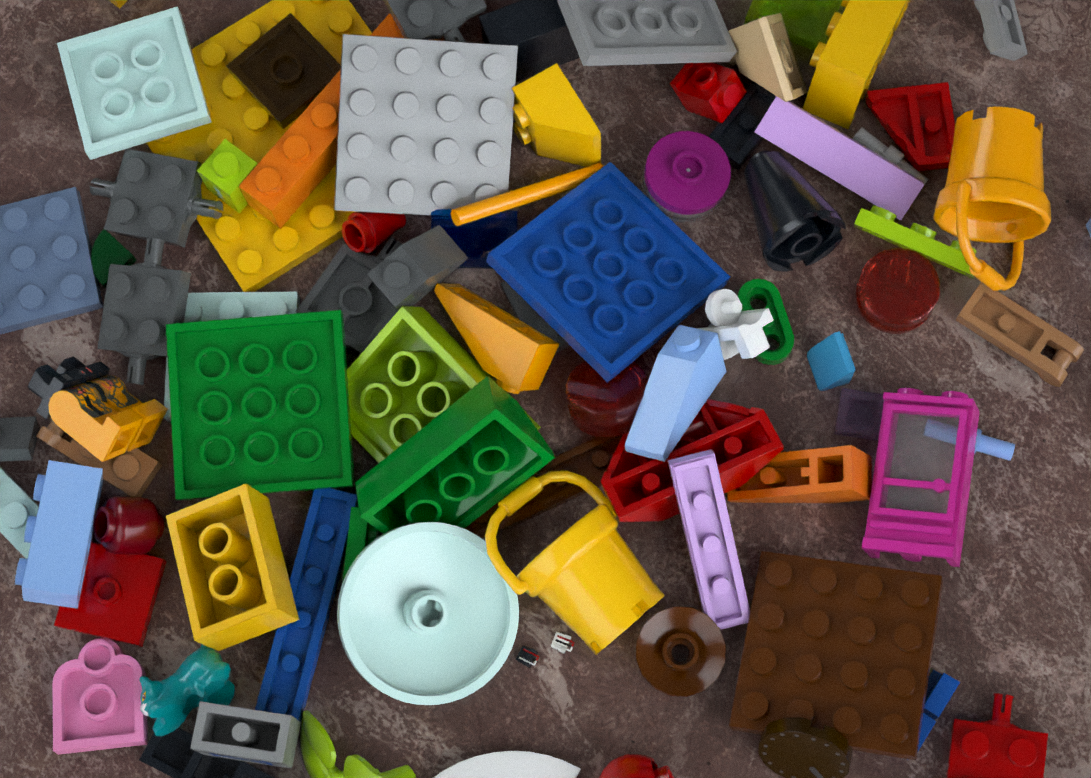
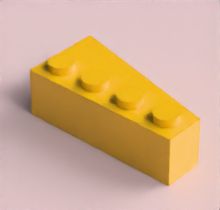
M842 0L841 6L845 7L843 14L834 13L825 33L826 36L830 37L827 44L819 41L809 65L816 69L803 106L805 111L849 129L855 117L859 101L864 98L877 66L881 63L894 31L897 30L911 0Z

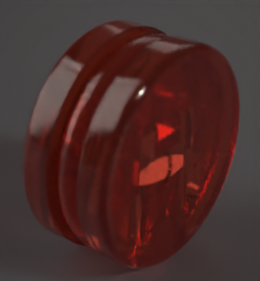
M904 248L887 249L873 256L864 266L856 286V304L862 317L874 328L891 334L907 333L919 328L930 317L939 299L940 281L936 269L923 255Z
M586 361L578 365L570 373L566 382L569 415L574 425L581 431L596 437H616L629 433L647 385V378L643 369L633 361L607 383Z

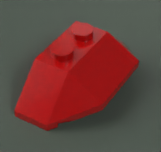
M707 399L665 462L626 452L624 445L629 434L628 431L623 434L607 471L604 472L600 482L619 522L664 521L680 514L668 460L712 449L715 453L723 493L725 494L743 486L784 449V445L764 409L755 407L749 409L732 403Z

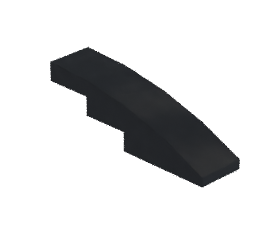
M177 728L163 736H155L153 733L139 761L173 778H275L245 761L207 756L190 749L193 735L181 728Z

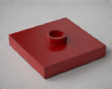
M91 542L78 609L59 606L54 626L143 647L167 561L163 558L145 554H113L107 552L101 544Z

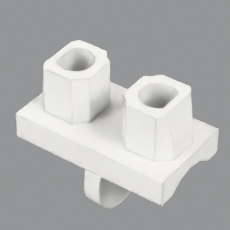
M719 289L709 295L706 301L705 313L711 324L708 327L697 329L718 333L724 360L732 358L740 353L742 359L756 357L770 347L762 327L772 322L773 317L769 308L741 311L742 304L738 296L729 289Z

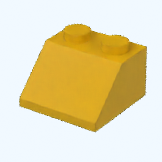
M557 63L512 88L515 94L514 107L512 109L514 111L513 117L516 121L513 123V129L524 146L530 143L537 156L584 167L601 163V132Z

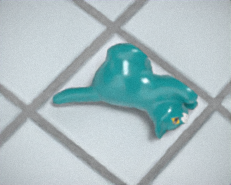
M201 644L199 649L186 657L174 674L162 681H152L146 676L140 677L139 680L142 686L140 710L145 716L157 718L152 728L155 736H163L179 728L191 710L199 707L200 701L227 706L231 703L235 693V686L229 680L231 668L228 663L223 662L221 654L216 650Z

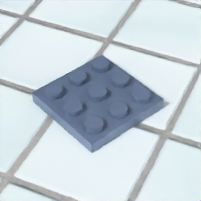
M76 187L0 206V335L104 307L99 281L92 268V248L80 192Z

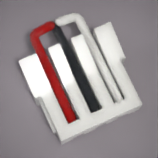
M556 632L551 647L565 654L566 650L572 651L574 642L571 641V636Z

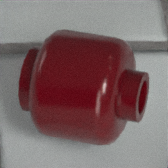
M114 496L96 511L93 531L95 539L101 542V545L109 553L143 555L152 550L157 540L162 537L164 520L150 499Z

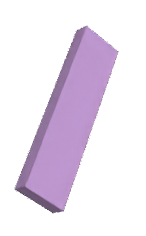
M777 96L755 130L756 134L874 205L894 213L899 220H902L924 186V182L794 103L790 101L785 102Z
M710 449L668 460L702 611L715 622L720 630L748 623L750 608L715 453Z

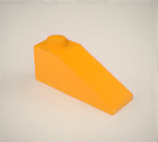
M437 283L434 289L436 296L483 371L497 379L496 384L507 392L519 394L520 391L538 390L558 349L559 343L460 284Z

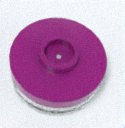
M693 131L671 133L661 138L649 152L642 174L643 193L672 221L688 223L702 220L711 215L723 200L731 178L730 163L721 146L710 137Z

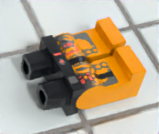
M73 356L64 359L56 371L48 364L38 367L28 384V389L42 399L36 412L45 419L52 418L57 426L101 462L124 454L126 450L129 452L149 444L168 410L156 399L145 403L139 401L127 392L125 384L118 377L107 375L110 368L101 361L86 366Z

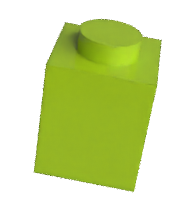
M224 139L199 167L197 172L209 191L240 214L248 203L239 185L258 163L227 139Z

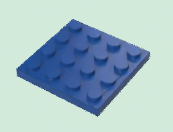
M611 162L489 252L486 260L607 383L702 306L713 291L725 287L730 279V276Z

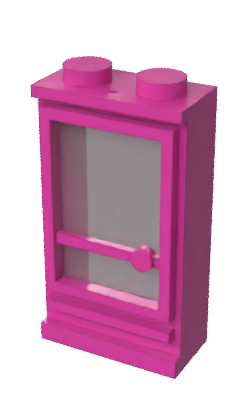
M899 388L897 393L884 392L882 418L862 549L870 558L879 559L880 552L898 553L903 559L920 562L922 556L945 558L951 567H960L980 411L974 399L969 398L965 393L957 391H944L941 396L924 395L923 391L914 388Z

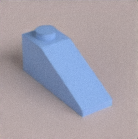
M678 325L657 355L624 445L626 452L663 462L666 461L727 372L718 333Z

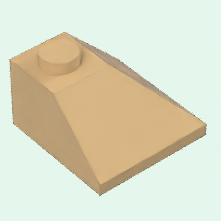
M781 13L759 18L728 31L737 50L730 63L732 66L737 65L741 74L785 102L808 93Z

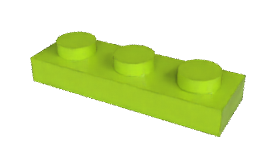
M875 205L872 206L870 211L861 208L854 223L855 228L973 279L975 277L970 273V266L964 259L958 241L953 240L951 245L948 246L934 240L936 232L925 226L912 223L909 229L895 223L894 220L897 215Z

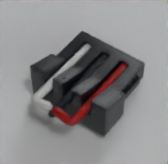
M522 646L516 660L524 666L531 668L532 665H536L539 659L538 652L532 648Z

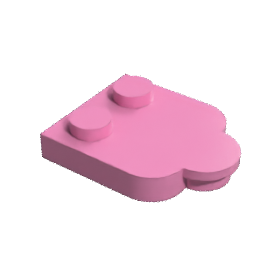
M96 638L89 641L81 649L78 659L65 662L55 672L52 683L53 752L56 754L148 744L147 716L140 710L142 686L139 680L141 676H146L142 665L133 657L124 655L121 648L114 641L106 638Z

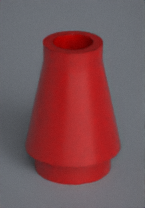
M351 213L342 225L343 239L352 251L370 253L394 232L403 228L406 224L405 214Z

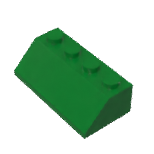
M487 376L355 482L360 517L383 534L394 528L418 522H439L466 528L552 461L555 456L517 400Z

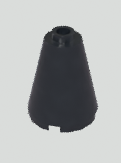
M765 150L751 157L749 164L744 170L762 254L767 265L774 271L788 272L793 271L790 265L792 263L803 260L804 264L809 266L832 252L843 239L840 233L841 228L846 229V224L841 215L780 152Z

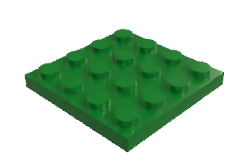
M341 310L166 324L176 500L207 499L243 484H248L262 494L355 487L344 317Z

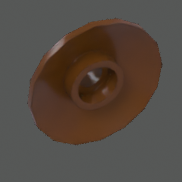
M673 606L657 612L644 623L636 641V661L641 675L654 689L668 696L689 697L704 692L718 679L725 664L726 644L720 628L707 614L692 607ZM679 645L686 647L689 652L688 658L682 662L676 661L671 654L672 649Z

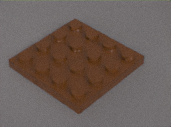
M761 551L729 727L735 731L762 735L765 727L770 722L782 718L801 717L812 720L811 727L823 730L824 725L834 728L847 739L848 746L852 750L916 760L943 586L942 575Z

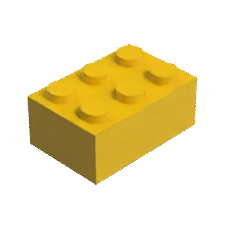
M243 484L166 515L194 641L221 651L299 620L267 496L248 484Z

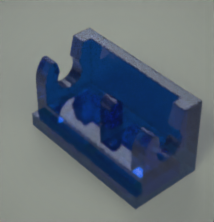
M437 209L431 212V229L440 225L468 257L458 268L493 269L486 262L488 253L519 230L517 210L503 211L460 226H456L452 221V209Z

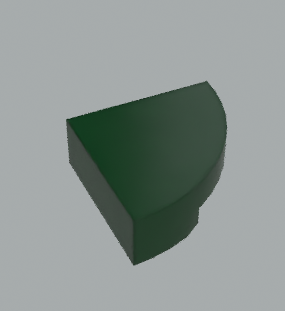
M103 229L94 242L91 263L97 279L106 288L110 264L131 266L137 259L108 231Z

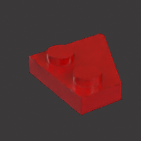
M948 82L867 91L865 96L867 106L917 171L949 168L954 141L955 120Z

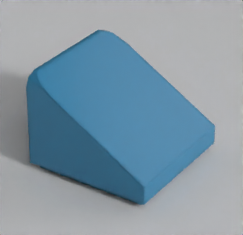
M838 331L831 334L807 352V359L817 388L820 391L850 383L856 369L843 333Z

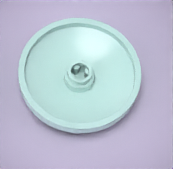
M418 522L403 525L373 540L362 550L350 566L340 589L337 607L340 639L347 657L357 672L380 692L394 699L416 705L450 703L462 699L483 687L495 676L506 661L513 647L519 622L518 596L496 571L487 555L486 541L464 528L439 522Z

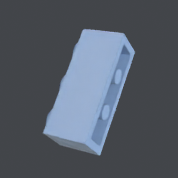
M49 460L46 475H37L33 500L40 501L37 516L29 515L24 536V542L31 543L28 559H19L15 576V585L22 586L23 601L78 609L93 536L94 517L98 510L103 486L102 468Z

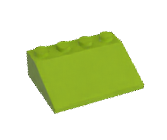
M402 306L347 369L351 435L380 463L485 377L488 376L495 383L496 381L487 372L483 371L469 353L423 307ZM527 414L534 426L539 430L541 427Z

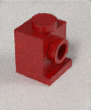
M712 62L686 63L670 82L671 87L687 111L719 123L724 122L747 93L733 69Z

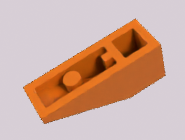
M852 445L780 452L743 486L727 492V501L734 503H841L870 500L872 458Z

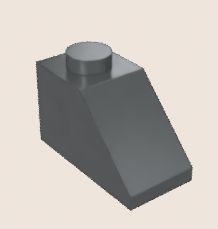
M438 225L400 245L367 275L399 310L402 306H414L434 289L437 283H441L463 264L468 257L445 230Z

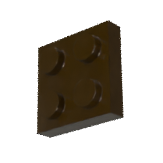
M291 13L226 65L233 77L282 129L286 128L304 112L341 69V65Z

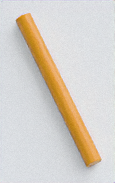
M597 163L452 209V221L456 226H460L572 190L604 167V165Z

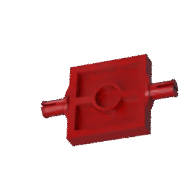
M993 694L994 701L991 720L983 722L953 720L946 778H1044L1048 733L1023 730L1010 723L1013 696H1004L1002 713L1003 694Z

